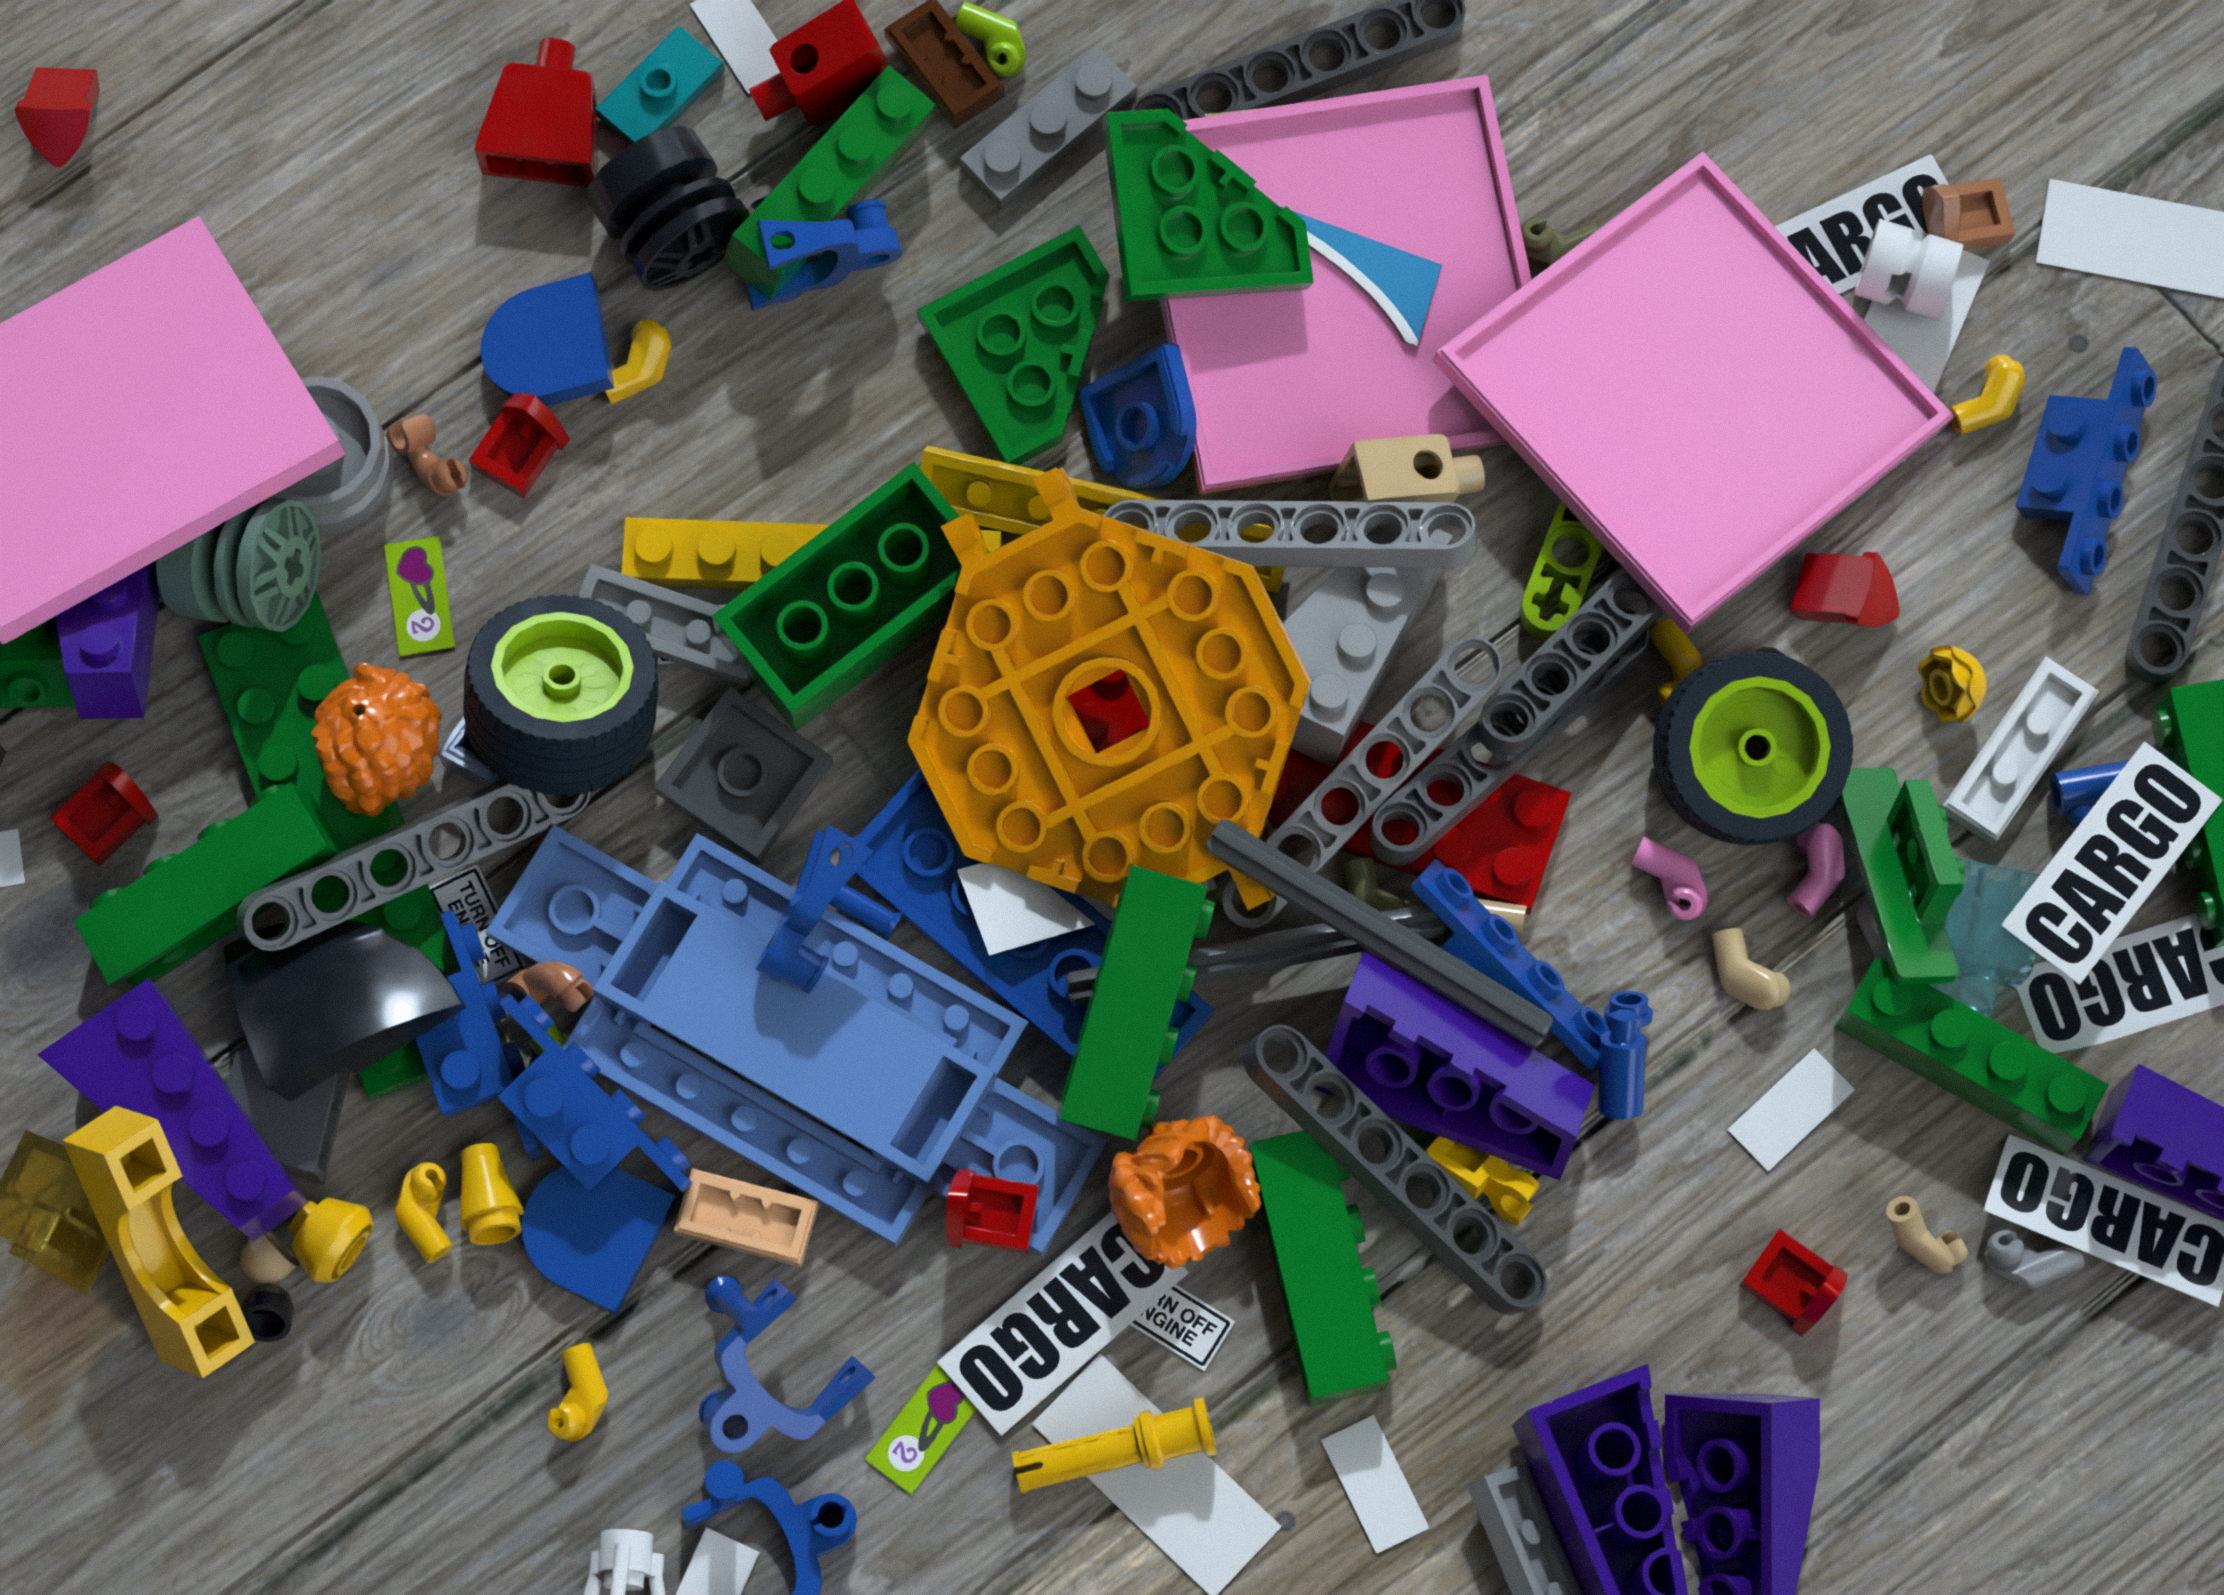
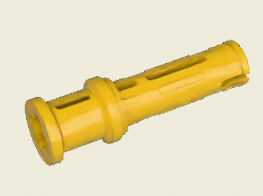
M1204 1397L1195 1398L1190 1407L1163 1414L1153 1415L1149 1410L1139 1412V1416L1133 1417L1134 1424L1021 1452L1019 1450L1012 1452L1014 1468H1017L1018 1471L1042 1466L1040 1469L1016 1474L1021 1493H1028L1029 1490L1142 1462L1146 1469L1152 1467V1470L1163 1468L1165 1460L1202 1451L1207 1457L1217 1455L1215 1438Z

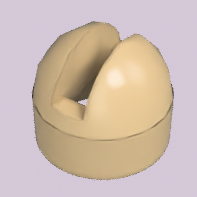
M271 1230L255 1241L249 1239L241 1250L240 1265L244 1275L256 1283L274 1284L284 1279L299 1265L292 1251Z

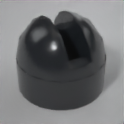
M266 1283L255 1286L246 1294L241 1304V1311L254 1340L273 1342L286 1337L291 1330L294 1315V1305L289 1293L281 1286Z

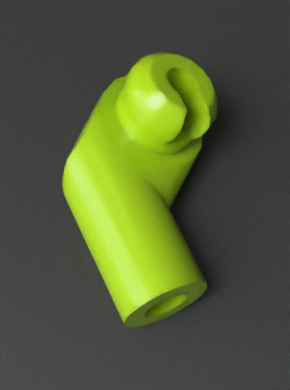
M965 1L958 12L955 21L956 26L961 32L983 41L988 66L994 73L1007 78L1017 75L1025 65L1027 53L1016 22Z

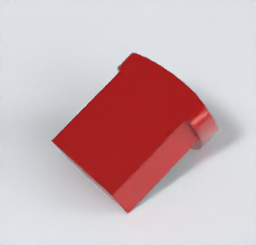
M36 67L24 98L17 102L15 114L24 134L32 146L55 167L64 166L73 157L87 133L92 110L100 91L96 69Z
M514 393L508 397L500 409L499 416L469 458V463L472 469L524 499L557 449L563 450L570 438L556 416L536 396L530 393Z
M1864 552L1862 556L1806 553L1790 609L1800 620L1849 623L1858 627H1881L1898 618L1900 609L1894 581L1878 552Z
M105 761L95 771V775L50 819L100 867L145 822L150 825L159 815L128 774L115 763Z
M959 1169L951 1182L947 1195L945 1225L948 1246L962 1248L963 1243L1028 1254L1039 1186L977 1175L976 1170Z
M1779 1229L1739 1286L1792 1322L1793 1325L1790 1329L1802 1337L1837 1300L1846 1284L1848 1274L1837 1265H1830Z

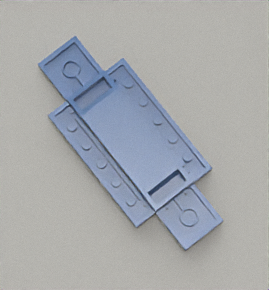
M553 824L485 932L488 938L531 963L556 961L572 965L583 973L582 977L593 986V999L562 1048L564 1050L575 1042L599 1066L601 1070L597 1073L598 1076L807 1197L818 1201L819 1204L895 1248L898 1247L929 1193L947 1202L951 1182L961 1168L976 1170L977 1175L1038 1185L1039 1195L1028 1249L1041 1257L1044 1256L1106 1151L1108 1141L1081 1125L1060 1120L1056 1115L1057 1111L999 1079L1029 1028L1027 1020L828 907L812 932L802 943L821 956L825 955L830 958L810 994H807L802 988L784 978H781L777 983L755 970V967L777 929L780 917L793 896L795 888L698 833L692 839L666 883L662 880L656 883ZM654 1024L655 1026L675 1036L676 1038L701 1051L707 1056L727 1066L733 1071L739 1073L740 1075L760 1085L766 1090L786 1100L792 1105L812 1115L818 1120L824 1122L825 1124L845 1134L851 1139L871 1149L873 1155L861 1149L860 1147L854 1145L853 1143L847 1141L846 1139L840 1137L834 1132L828 1130L827 1128L821 1126L820 1124L814 1122L813 1120L802 1115L801 1113L795 1111L794 1109L788 1107L787 1105L781 1103L780 1101L769 1096L768 1094L762 1092L761 1090L755 1088L754 1086L743 1081L742 1079L736 1077L735 1075L729 1073L728 1071L717 1066L716 1064L710 1062L709 1060L703 1058L697 1053L670 1039L669 1037L651 1028L650 1026Z

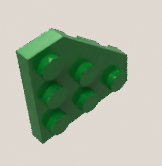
M1167 108L1107 112L1102 119L1125 302L1306 290L1314 283L1306 222L1287 206L1282 209L1254 186L1257 181L1218 149L1213 152L1185 129L1187 124Z
M1080 225L917 309L919 322L999 458L1004 463L1019 466L1062 443L1110 285V275Z

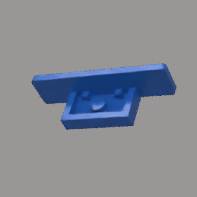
M2136 347L2123 348L2108 400L2049 395L2016 503V508L2023 517L2071 522L2058 563V571L2075 594L2089 595L2095 575H2099L2105 566L2107 556L2105 540L2111 520L2117 518L2122 509V484L2128 463L2134 462L2139 452V427L2145 407L2151 406L2156 394V375Z
M1436 859L1433 860L1411 884V889L1454 932L1439 948L1549 1013L1553 1018L1550 1030L1590 1070L1594 1071L1599 1067L1600 1037L1603 1033L1610 1031L1606 1021L1592 1008L1583 1007L1564 988V982L1559 973L1548 963L1537 960L1519 942L1516 931L1508 921L1499 915L1491 914L1473 896L1470 884L1460 873L1451 868H1446Z
M453 909L441 913L461 972L447 976V978L454 985L467 1008L416 1038L439 1108L445 1119L499 1099L497 1096L526 1069L516 1041L504 1044L496 1021L507 1018V1014L500 1004L502 999L494 981L483 985L475 962L486 959V955L475 925L472 922L462 926ZM512 1112L524 1149L531 1161L534 1162L544 1158L539 1139Z
M508 994L500 1002L501 1006L545 1051L497 1097L588 1191L599 1183L636 1146L682 1192L692 1184L691 1180L684 1173L692 1162L666 1136L658 1143H654L638 1126L647 1116L620 1088L610 1097L592 1079L601 1069L575 1042L564 1050L552 1038L547 1030L556 1022L530 995H527L518 1003L511 994Z

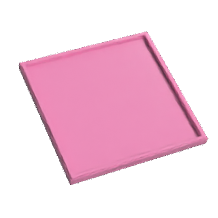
M1488 75L1183 120L1187 124L1185 129L1211 151L1215 152L1218 149L1257 181L1254 186L1278 206H1287L1290 210L1442 265L1417 346L1405 342L1400 331L1384 309L1359 283L1310 245L1309 251L1314 283L1306 290L1160 300L1168 344L1179 345L1195 406L1197 429L1191 458L1199 495L1335 473L1353 441L1443 434L1448 439L1451 453L1509 444L1432 361L1437 350L1532 280Z
M1703 151L1437 350L1432 360L1685 635L1946 428L1955 417Z
M200 216L191 219L0 323V641L3 645L346 455L340 441Z

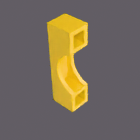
M114 1106L63 1139V1145L160 1361L203 1379L255 1343L232 1288L221 1280L200 1258L187 1239L177 1219L172 1203L171 1189L173 1182L183 1175L159 1120Z

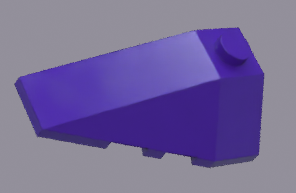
M1665 1394V1463L1670 1483L1679 1482L1688 1520L1681 1522L1686 1544L1695 1543L1704 1579L1698 1587L1699 1595H1796L1820 1469V1398L1773 1394Z

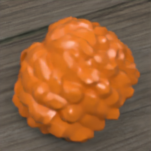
M359 663L354 667L353 679L341 682L317 707L314 713L317 725L311 731L313 740L316 743L315 753L321 759L322 772L326 774L325 781L329 785L332 794L345 803L346 809L352 813H362L368 817L378 816L383 812L384 807H389L397 798L408 800L416 793V787L424 786L429 782L434 768L433 758L440 752L439 729L441 728L442 713L432 701L430 692L424 684L412 681L405 672L397 673L396 669Z
M1215 1115L1198 1117L1190 1121L1182 1119L1172 1121L1171 1123L1157 1122L1142 1137L1143 1141L1136 1151H1122L1115 1155L1108 1180V1187L1110 1188L1108 1197L1112 1204L1111 1211L1117 1217L1122 1233L1133 1244L1136 1252L1142 1254L1145 1259L1154 1260L1158 1264L1164 1262L1165 1266L1172 1270L1177 1267H1183L1188 1259L1191 1263L1201 1261L1204 1254L1212 1251L1215 1246L1221 1248L1229 1246V1232L1242 1230L1245 1226L1244 1218L1252 1219L1255 1212L1260 1208V1185L1256 1182L1255 1172L1252 1168V1155L1245 1149L1246 1141L1243 1137L1235 1136L1234 1129L1230 1125L1224 1124Z

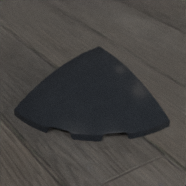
M346 920L285 949L273 952L261 950L245 941L243 937L224 947L231 992L252 1054L266 1087L288 1101L294 1100L344 1068L356 1075L467 1008L447 976L424 953L414 946L410 947L399 939L385 933L384 929L366 923ZM284 923L265 927L255 931V933L260 938L274 937L280 933Z

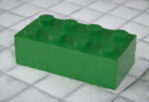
M914 461L712 615L717 638L795 732L950 613L956 592H954L962 566L941 526L960 516Z

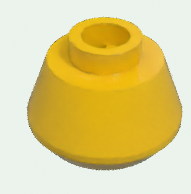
M331 1197L325 1198L319 1204L310 1200L307 1205L298 1211L288 1228V1233L294 1236L291 1250L312 1281L315 1283H331L339 1279L359 1256L372 1234L374 1223L369 1209L363 1205Z

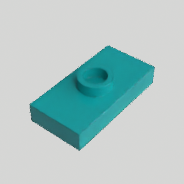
M678 25L595 108L597 117L631 145L642 137L661 129L669 128L725 72L724 63Z

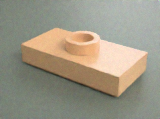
M691 1169L689 1179L692 1184L685 1190L674 1227L675 1235L802 1267L819 1207L818 1201Z

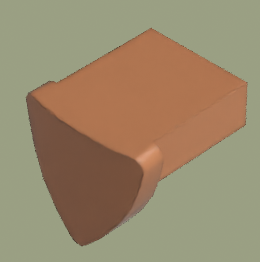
M2001 177L1955 185L1939 184L1928 186L1923 190L1922 208L1928 235L1932 234L1963 244V250L2007 244L2014 237L2015 229Z

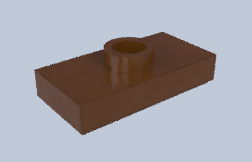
M937 0L926 1L884 28L886 40L954 129L1005 97L1002 84Z

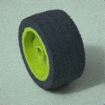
M561 594V596L549 595L546 597L537 596L534 599L528 598L523 602L519 601L511 607L504 608L502 612L496 613L493 619L490 618L487 624L483 625L480 633H477L470 648L464 675V719L469 740L478 758H481L483 764L488 766L490 771L498 774V777L502 780L505 779L508 783L517 785L523 790L528 789L530 792H540L544 795L554 794V796H561L567 794V796H571L577 793L585 794L588 791L593 792L598 788H605L608 784L617 782L620 777L626 776L627 772L631 771L635 764L639 763L642 755L645 754L656 721L659 681L656 659L649 640H646V635L640 631L638 625L632 623V620L629 617H625L619 610L616 611L613 607L606 606L600 601H593L586 597L580 598L575 595L567 596Z
M1752 651L1731 654L1710 661L1691 672L1675 687L1659 714L1653 737V763L1659 785L1665 797L1681 818L1711 838L1738 845L1771 844L1795 837L1814 826L1828 813L1840 797L1847 783L1853 760V734H1851V725L1847 712L1844 710L1843 704L1836 692L1819 674L1792 658L1770 652ZM1757 738L1761 743L1762 749L1754 754L1753 760L1746 754L1745 744L1747 740Z

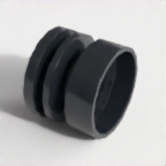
M684 126L661 129L642 137L620 151L599 170L590 182L585 196L590 208L610 238L622 240L619 249L629 265H633L632 269L644 289L660 291L675 288L716 266L724 259L732 234L750 216L741 199L735 198L736 195L728 180L715 177L718 171L715 161L695 131Z

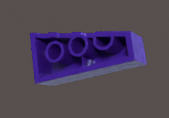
M156 561L55 616L65 675L80 719L144 718L160 597V590L157 584Z
M1366 950L1362 954L1343 1001L1325 1055L1333 1065L1388 1117L1559 1181L1576 1142L1595 1086ZM1317 1086L1314 1088L1315 1090L1334 1096V1094L1325 1087Z
M149 978L37 1054L104 1113L114 1106H119L158 1119L183 1175L180 1179L252 1241L257 1240L308 1204L300 1189L167 996Z
M2138 1064L2110 1091L2083 1161L2224 1221V1107Z
M1648 1364L1531 1408L1512 1424V1428L1583 1595H1688L1681 1550H1677L1671 1518L1674 1514L1670 1488H1666L1659 1450L1663 1447L1658 1420H1654L1649 1392L1652 1384Z

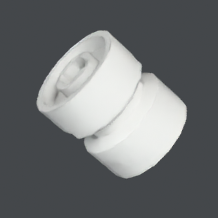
M1878 219L1860 270L1854 295L1888 305L1895 298L1901 299L1905 311L1939 320L1956 275L1963 244L1932 234L1919 241L1915 239L1912 228Z

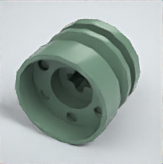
M269 497L157 559V584L163 601L177 616L221 623L231 621L235 625L283 632L298 623L309 608L317 587L321 564L319 530L314 515L303 502Z

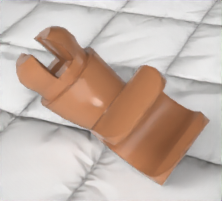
M418 414L400 420L388 428L386 435L391 447L399 455L408 456L417 477L428 490L435 494L449 496L457 492L458 488L465 487L468 478L465 466L457 459L451 458L446 460L437 457L428 447L436 439V429L431 417L425 414Z
M546 961L537 964L529 963L506 981L502 987L505 992L515 987L525 997L530 995L538 1005L551 995L554 999L558 998L562 1002L563 1007L570 1012L578 1010L581 1005H584L594 995L593 986L582 977L583 973L572 965L556 961Z

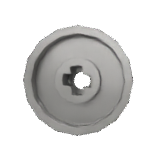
M323 376L300 378L340 441L346 455L271 497L303 502L314 515L320 535L345 533L368 521L386 501L394 478L392 450L368 400L347 383Z

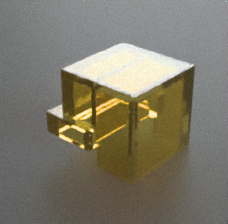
M25 1130L0 1180V1240L11 1246L9 1253L63 1286L88 1296L110 1251V1247L64 1145Z

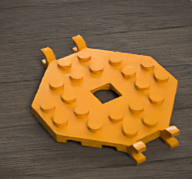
M1055 467L1032 479L1053 520L990 553L986 549L984 537L973 514L968 516L962 515L942 525L941 528L955 552L962 569L954 591L956 595L945 629L941 631L927 675V686L918 714L914 716L907 742L964 856L986 864L998 865L1024 874L1027 878L1074 894L1079 893L1111 904L1114 908H1116L1128 863L1198 884L1229 870L1248 911L1276 896L1275 893L1210 855L1205 849L1207 840L1222 819L1229 820L1255 837L1261 838L1312 683L1254 566L1080 508L1072 484L1063 467L1059 469ZM1121 669L1125 672L1150 725L1149 728L1096 754L1068 696Z

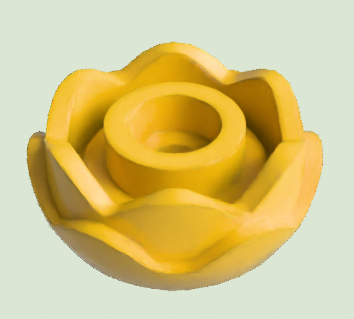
M1955 646L1932 648L1930 650L1931 655L1925 658L1918 666V672L1923 679L1920 694L1921 700L1927 708L1937 713L1938 721H1958L1961 724L1969 720L1980 709L1987 692L1985 672L1980 662L1961 648Z

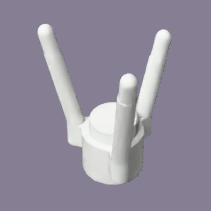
M630 1529L601 1531L599 1551L591 1552L589 1577L583 1595H599L602 1582L603 1587L611 1589L610 1595H625L626 1591L642 1590L644 1578H648L651 1595H666L663 1579L665 1555L653 1553L654 1535L649 1532Z

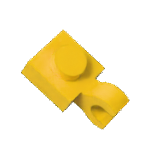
M1438 1136L1425 1151L1475 1200L1482 1192L1485 1193L1496 1213L1507 1222L1519 1225L1531 1211L1533 1205L1528 1201L1539 1190L1540 1183L1528 1173L1507 1164L1508 1161Z

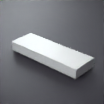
M2045 657L1944 803L1943 807L1947 816L1994 846L2099 691L2048 657Z

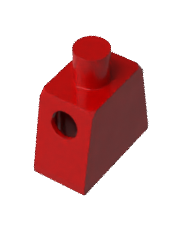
M843 0L774 43L769 51L780 72L749 88V91L765 121L798 105L809 124L815 126L844 114L884 71L889 63L854 0Z
M545 38L539 42L536 65L511 62L503 67L474 149L482 175L588 187L598 173V117L595 110L597 107V94L590 73L572 70L576 51L573 44L562 39Z

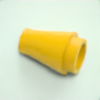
M479 1143L466 1147L459 1154L462 1166L460 1227L468 1232L470 1242L476 1245H494L509 1241L521 1233L520 1221L525 1211L500 1159L498 1146L493 1143Z

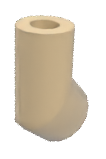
M1741 928L1720 930L1711 935L1720 982L1724 991L1729 996L1759 1010L1781 1007L1788 1001L1791 993L1789 980L1784 974L1773 972L1749 960Z
M1899 1196L1889 1202L1886 1207V1214L1900 1248L1935 1274L1952 1273L1954 1265L1965 1262L1968 1257V1250L1962 1239H1958L1957 1233L1953 1230H1946L1939 1237L1934 1238L1925 1225L1915 1199L1909 1196Z

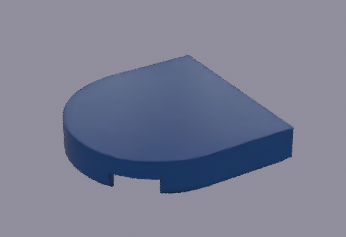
M591 272L518 293L503 303L492 315L482 336L481 359L485 371L500 391L508 396L514 393H530L536 396L545 406L615 388L598 286Z
M1163 344L1078 390L1093 452L1100 468L1106 474H1112L1120 483L1128 488L1147 490L1161 488L1177 478L1192 454L1197 429L1195 406L1179 345Z
M562 1166L547 1175L535 1187L526 1203L525 1214H523L522 1238L526 1252L537 1270L552 1284L617 1316L672 1212L677 1198L675 1195L616 1166L588 1191L565 1166Z

